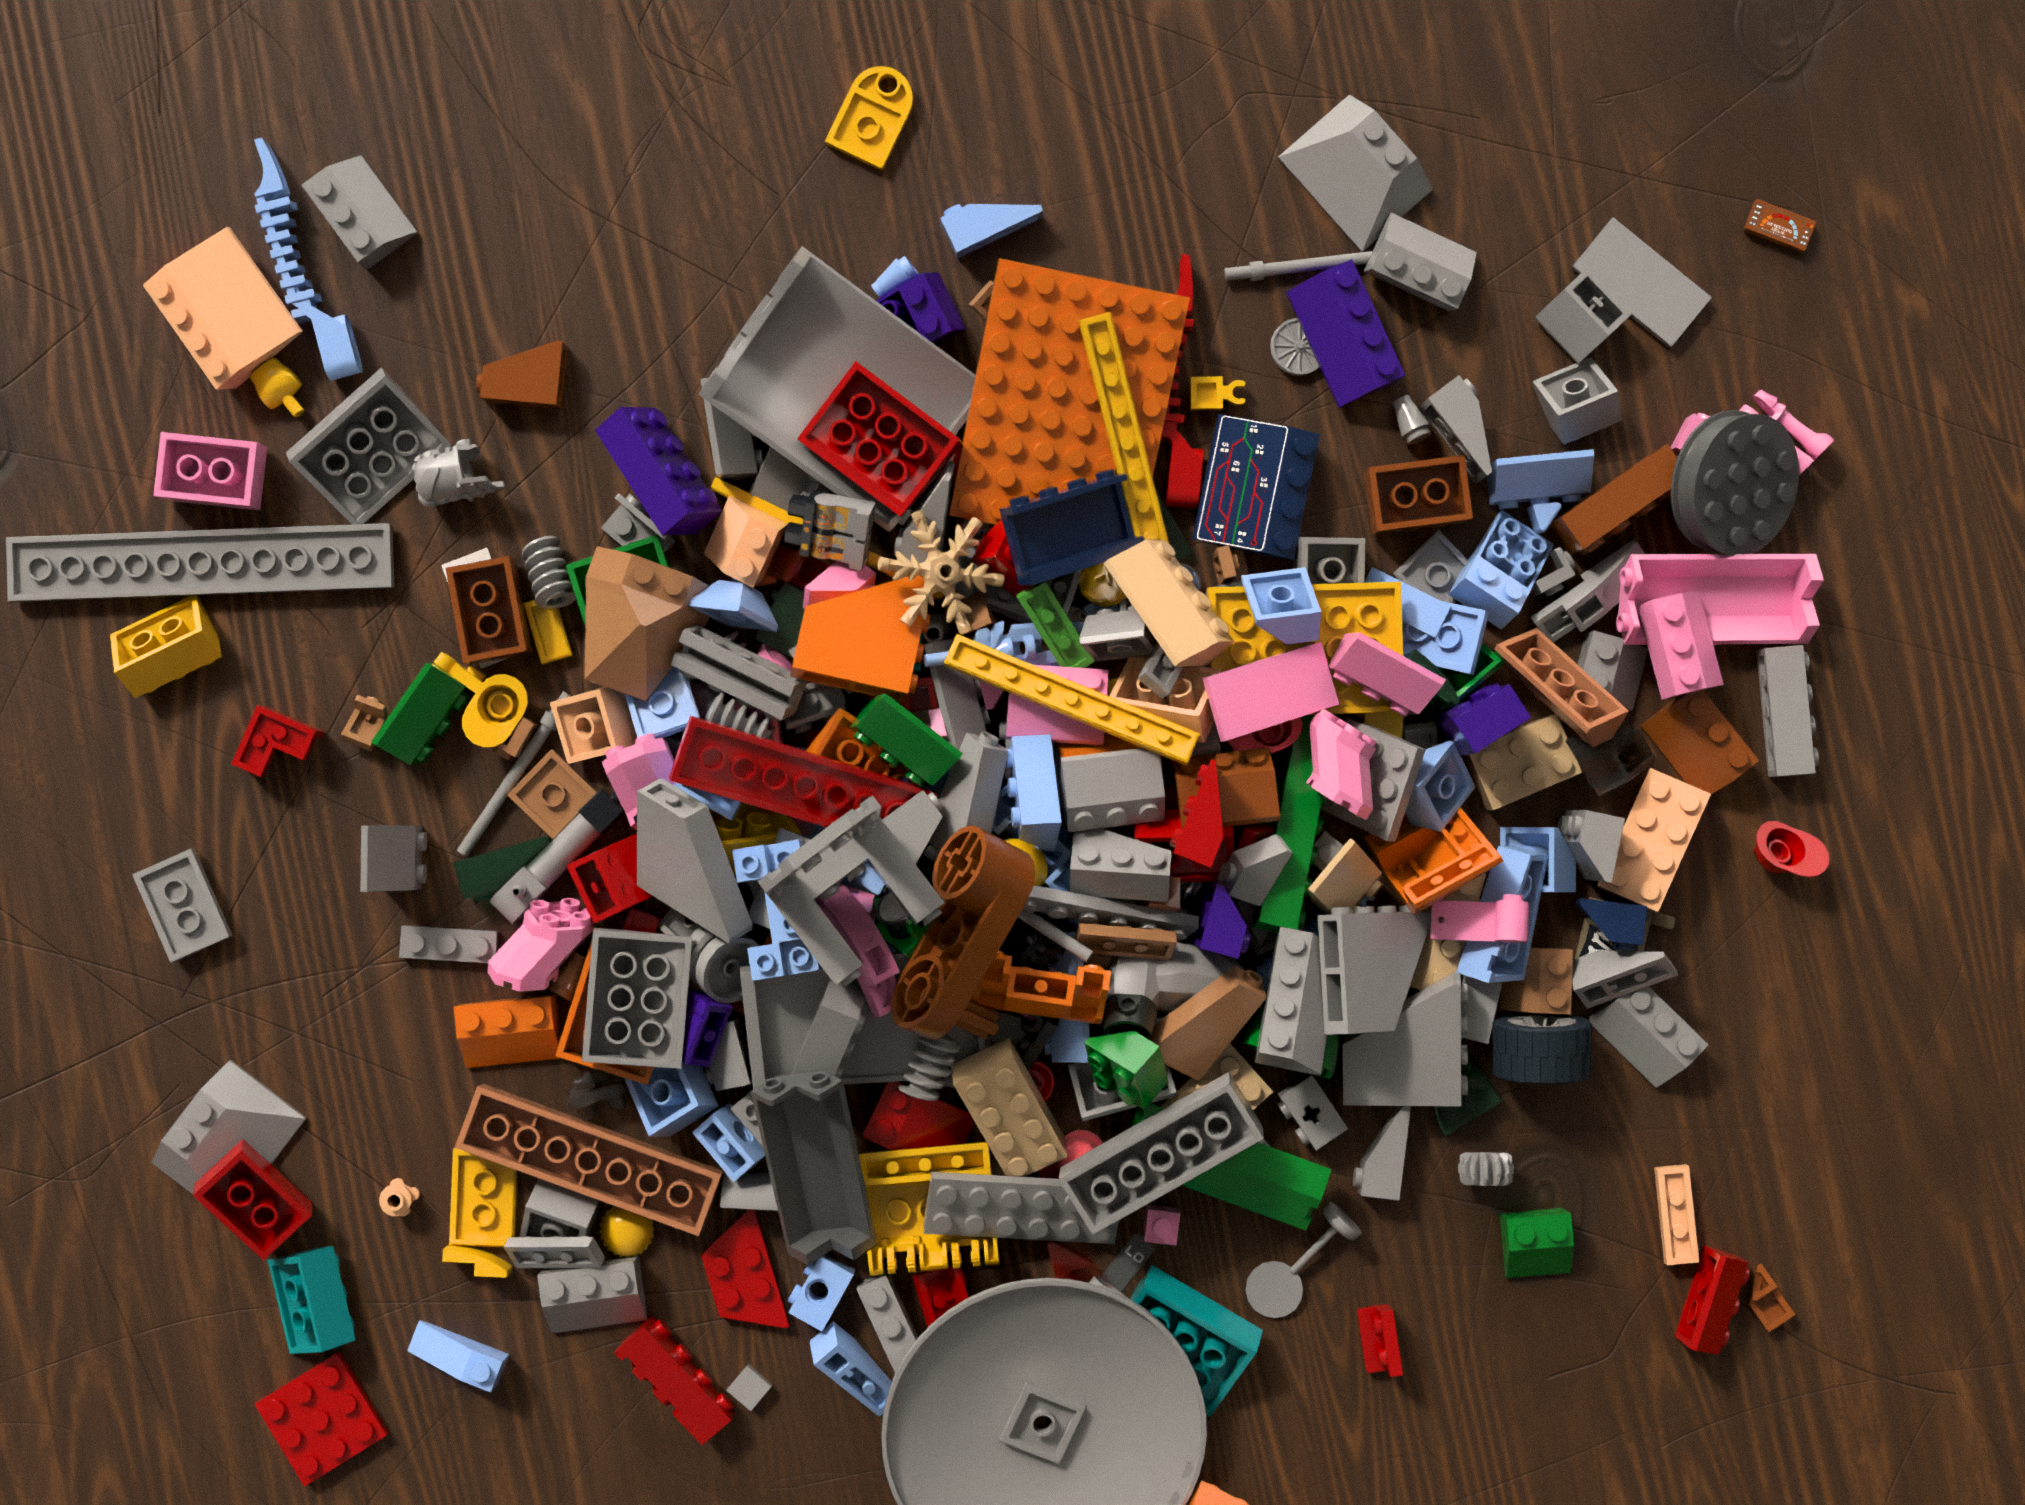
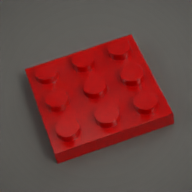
M340 1351L254 1404L304 1487L389 1434L388 1429Z

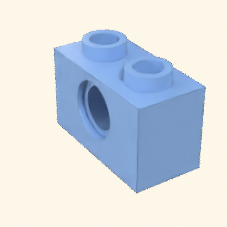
M728 1103L714 1112L692 1133L730 1179L735 1182L765 1157V1152L761 1144L731 1110V1104Z
M827 1253L810 1265H807L803 1272L808 1276L802 1287L796 1284L787 1300L792 1304L788 1313L823 1331L856 1269ZM815 1282L824 1283L828 1288V1294L823 1297L815 1296L811 1291V1285Z

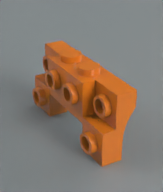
M998 951L972 996V1001L986 1008L1101 1025L1109 991L1111 971L1104 970L1101 966L1090 964L1084 967L1078 966L1075 976L1062 972L1035 970L1029 967L1011 966L1012 956H1007L1004 952Z

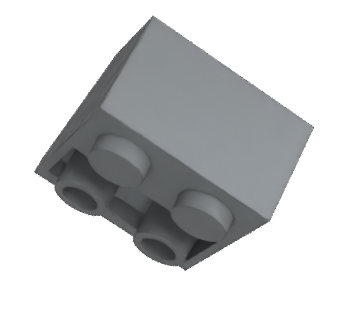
M1587 267L1534 319L1578 364L1632 313Z

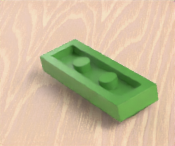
M1047 581L1032 585L1017 594L1018 600L1060 667L1085 668L1095 662L1092 656L1080 645L1079 633Z

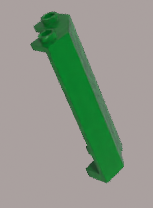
M1151 1103L1145 1110L1137 1107L1131 1125L1140 1123L1164 1108ZM1257 1142L1181 1186L1306 1231L1311 1221L1310 1216L1313 1208L1317 1209L1322 1200L1332 1169Z

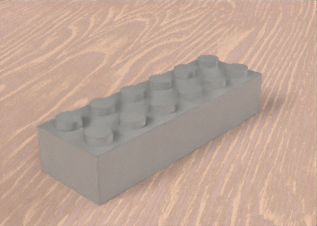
M1230 1072L1060 1167L1058 1180L1093 1235L1264 1139L1263 1126Z

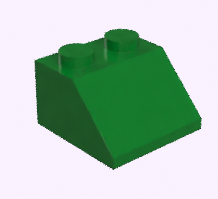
M1564 1208L1499 1213L1506 1278L1571 1272L1574 1240L1572 1218L1569 1211Z

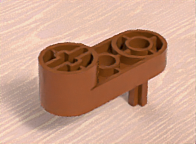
M972 825L960 828L946 841L935 861L932 875L933 888L944 901L939 907L942 913L929 924L893 990L891 1013L897 1026L928 1040L941 1038L954 1025L983 1039H987L989 1034L993 1036L999 1029V1025L996 1024L1000 1017L999 1014L970 999L1021 913L1033 889L1036 872L1034 861L1027 852Z

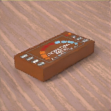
M1756 199L1753 202L1743 231L1803 253L1807 248L1817 221Z

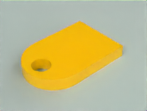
M885 66L872 67L859 74L825 139V144L883 171L912 111L913 95L907 79L897 70ZM884 78H892L897 82V87L893 92L885 93L880 90L879 84Z

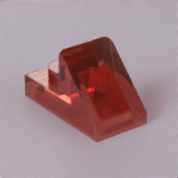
M1046 1240L1056 1278L1077 1280L1076 1274L1070 1275V1271L1093 1265L1091 1258L1060 1241Z

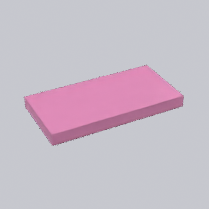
M1316 642L1202 678L1221 742L1320 711L1322 708L1326 709L1339 705L1322 642Z

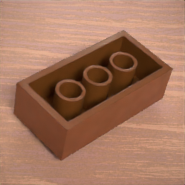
M1668 444L1662 446L1551 522L1550 528L1570 555L1580 552L1582 556L1593 551L1605 542L1602 536L1606 534L1609 538L1619 533L1631 524L1628 518L1632 516L1635 520L1658 506L1655 499L1658 498L1662 501L1667 497L1669 498L1671 496L1672 475L1677 456Z

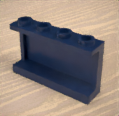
M1114 469L1096 473L1095 480L1086 482V478L1067 482L1068 488L1058 491L1057 486L1038 491L1039 497L1029 500L1028 495L1009 500L1010 506L999 509L1019 585H1035L1106 562L1113 556L1144 541L1143 536H1134L1121 485V482L1128 480L1126 473L1115 474Z

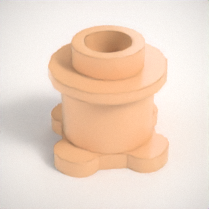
M396 1178L381 1192L379 1204L387 1215L406 1216L411 1211L410 1206L413 1201L419 1198L420 1192L418 1188H411L404 1184L403 1179ZM394 1195L400 1198V1204L394 1202Z

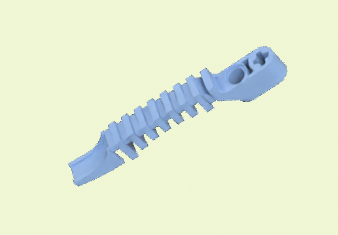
M262 137L254 139L263 165V178L259 188L254 193L258 203L255 205L256 213L263 218L260 220L261 228L268 233V235H264L266 243L273 248V250L269 251L271 258L278 264L275 265L276 273L283 279L279 281L281 289L288 294L284 296L286 304L295 309L291 310V314L300 324L312 321L323 366L330 381L362 373V363L348 316L345 314L332 318L317 309L316 303L322 302L321 294L314 293L312 281L304 278L306 273L305 267L297 263V259L301 258L300 252L292 248V244L298 243L297 237L289 233V229L297 227L295 219L288 217V213L297 211V204L289 200V196H291L290 190L272 148Z

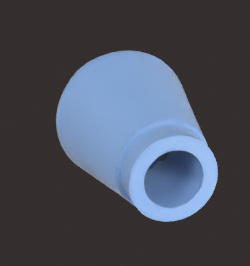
M903 256L900 260L896 258L871 286L879 298L918 276L919 273L909 259Z

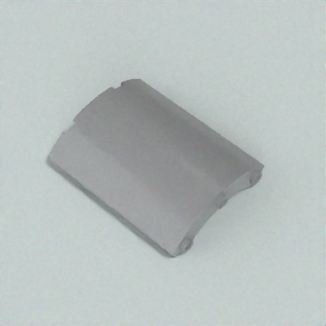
M801 246L769 293L773 297L766 294L724 354V358L718 367L713 370L698 395L835 494L876 502L873 521L890 532L897 523L903 525L910 517L913 509L909 508L902 517L898 516L798 441L797 438L855 361L954 435L957 434L967 421L976 375Z

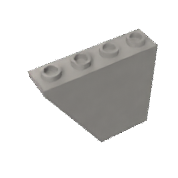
M662 778L638 790L637 886L728 944L751 931L753 927L752 921L708 806Z
M1405 905L1399 906V912H1397L1396 906H1378L1377 913H1374V906L1354 907V913H1351V907L1331 908L1330 915H1318L1325 1035L1395 1031L1431 924L1432 911H1420L1413 915Z
M1452 973L1406 998L1395 1031L1343 1034V1105L1461 1106V1095H1468L1467 1075H1461V1065H1467L1468 1054L1467 1045H1461V1034H1467V1015H1461V1004H1467V984H1461L1460 973Z

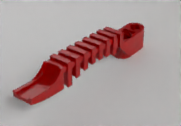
M1181 254L1179 289L1175 295L1190 298L1186 316H1190L1192 312L1193 280L1190 255ZM1194 319L1185 320L1183 332L1192 333ZM1182 334L1180 347L1185 348L1187 335ZM1179 350L1177 363H1180L1183 350ZM1176 366L1175 373L1173 377L1175 379L1178 378L1180 366ZM1172 382L1170 394L1177 395L1179 382ZM1169 397L1160 440L1167 441L1171 446L1165 506L1197 509L1203 449L1191 448L1177 431V426L1182 427L1185 415L1170 413V410H1179L1181 398Z

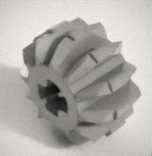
M1464 1152L1460 1155V1164H1458L1460 1182L1464 1185L1475 1186L1509 1185L1512 1183V1174H1514L1512 1156L1504 1152Z

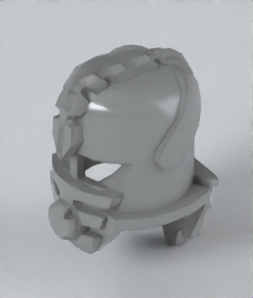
M469 439L459 440L455 446L446 447L444 453H440L439 449L423 452L422 455L419 454L415 458V463L412 466L418 499L427 507H436L460 499H467L473 502L474 498H483L485 494L504 489L505 484L503 481L491 482L487 476L474 477L470 462L477 458L480 448L477 444H472Z

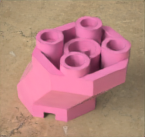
M1322 708L1320 713H1315L1309 723L1313 772L1306 783L1335 803L1348 808V811L1367 820L1373 811L1369 760L1376 750L1374 746L1377 741Z
M653 733L637 738L635 740L636 744L624 748L621 745L608 749L605 752L607 759L602 761L606 775L626 813L629 824L635 830H637V791L660 778L672 785L676 783L669 779L674 763L669 745L663 738L655 739Z
M564 898L558 902H546L543 900H533L530 902L529 909L524 912L523 925L488 962V974L495 985L503 987L504 981L512 983V990L519 992L535 991L548 988L550 980L553 983L558 980L559 967L593 932L594 923L587 908L580 907V901L573 898Z

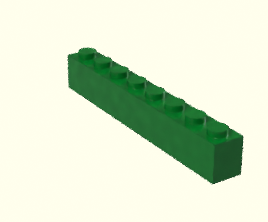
M1314 715L1301 717L1303 723L1301 734L1296 742L1287 747L1278 794L1280 821H1273L1272 828H1274L1272 836L1275 834L1281 836L1293 853L1261 906L1256 907L1253 928L1278 933L1280 927L1295 930L1303 927L1306 910L1301 909L1303 897H1308V888L1312 884V879L1307 876L1309 866H1314L1318 851V848L1314 847L1313 844L1315 835L1320 834L1323 825V816H1320L1319 813L1321 804L1326 803L1327 797L1306 783L1313 772L1309 723Z

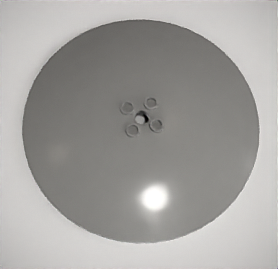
M1059 1278L1026 1279L1005 1283L963 1300L935 1320L918 1337L898 1367L887 1394L881 1431L882 1456L886 1477L898 1505H1186L1200 1475L1205 1455L1207 1437L1206 1411L1203 1394L1187 1354L1165 1325L1148 1310L1113 1290L1092 1283ZM1039 1416H1047L1051 1419L1050 1425L1046 1428H1037L1033 1423Z

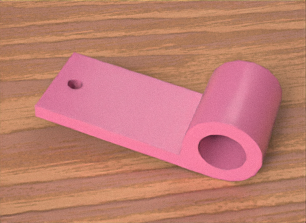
M1504 894L1503 900L1496 902L1440 900L1432 905L1430 939L1527 943L1529 902L1523 901L1522 895Z

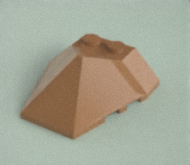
M597 546L585 578L586 633L584 680L647 701L672 669L671 662L674 654L682 651L684 644L679 642L682 631L695 625L704 627L709 621V616L688 606L690 599L705 590L709 585L693 576L634 554Z

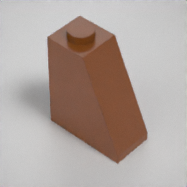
M556 340L483 365L482 374L477 375L476 392L480 393V398L486 403L562 410L568 346L563 341Z

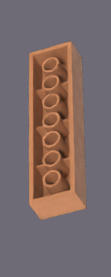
M487 1084L477 1086L455 1144L457 1149L696 1236L703 1232L725 1172Z

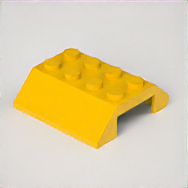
M987 1142L859 1153L878 1243L867 1251L870 1276L884 1275V1257H887L888 1274H896L897 1259L895 1252L907 1251L906 1266L909 1272H916V1254H919L921 1271L948 1269V1252L952 1251L953 1268H961L962 1258L959 1246L972 1245L971 1262L973 1267L981 1266L980 1249L983 1248L985 1265L999 1264L997 1238L924 1234L923 1230L931 1172L992 1175Z

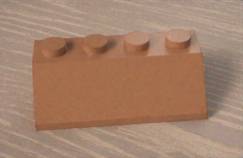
M1538 628L1501 642L1494 649L1497 656L1503 660V666L1511 672L1512 676L1522 682L1534 693L1537 699L1546 704L1560 720L1569 725L1591 747L1598 746L1612 739L1629 712L1627 708Z

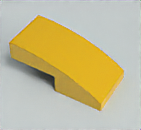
M447 1245L443 1248L442 1262L475 1263L474 1276L507 1278L512 1273L513 1266L485 1250L457 1245Z

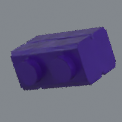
M690 989L688 992L682 1062L688 1065L711 1067L733 1007L727 1003L716 1002L702 990Z

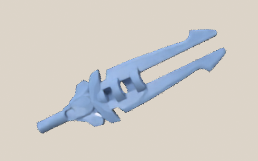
M1004 621L995 623L991 630L987 627L976 630L971 639L1032 665L1052 666L1058 664L1050 650L1044 651L1042 649L1041 641L1043 638L1033 623L1012 624L1008 633L1003 635ZM1072 622L1077 632L1081 633L1084 622ZM1021 641L1025 644V654H1022L1020 651ZM949 651L924 654V666L944 665Z

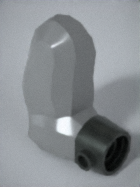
M1188 940L1177 941L1170 960L1113 956L1109 971H1111L1109 991L1103 1013L1104 1036L1136 1031L1150 1040L1158 1011L1171 1013L1233 966L1241 969L1243 967L1234 957L1200 949Z

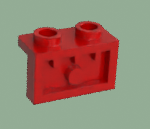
M1389 1304L1358 1308L1357 1317L1365 1370L1368 1373L1386 1371L1390 1377L1402 1376L1403 1371L1392 1308Z

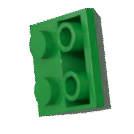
M1136 1031L1092 1037L1084 1042L1088 1055L1087 1060L1093 1073V1080L1101 1088H1110L1116 1092L1128 1105L1135 1104L1145 1110L1169 1083L1160 1046Z

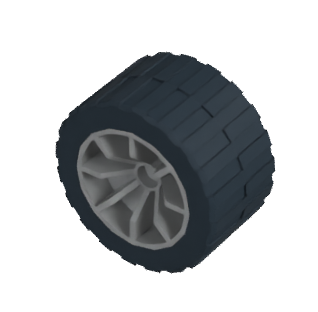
M1522 1013L1496 1018L1493 1021V1074L1501 1080L1535 1085L1569 1084L1587 1080L1592 1075V1023L1586 1018L1568 1014Z

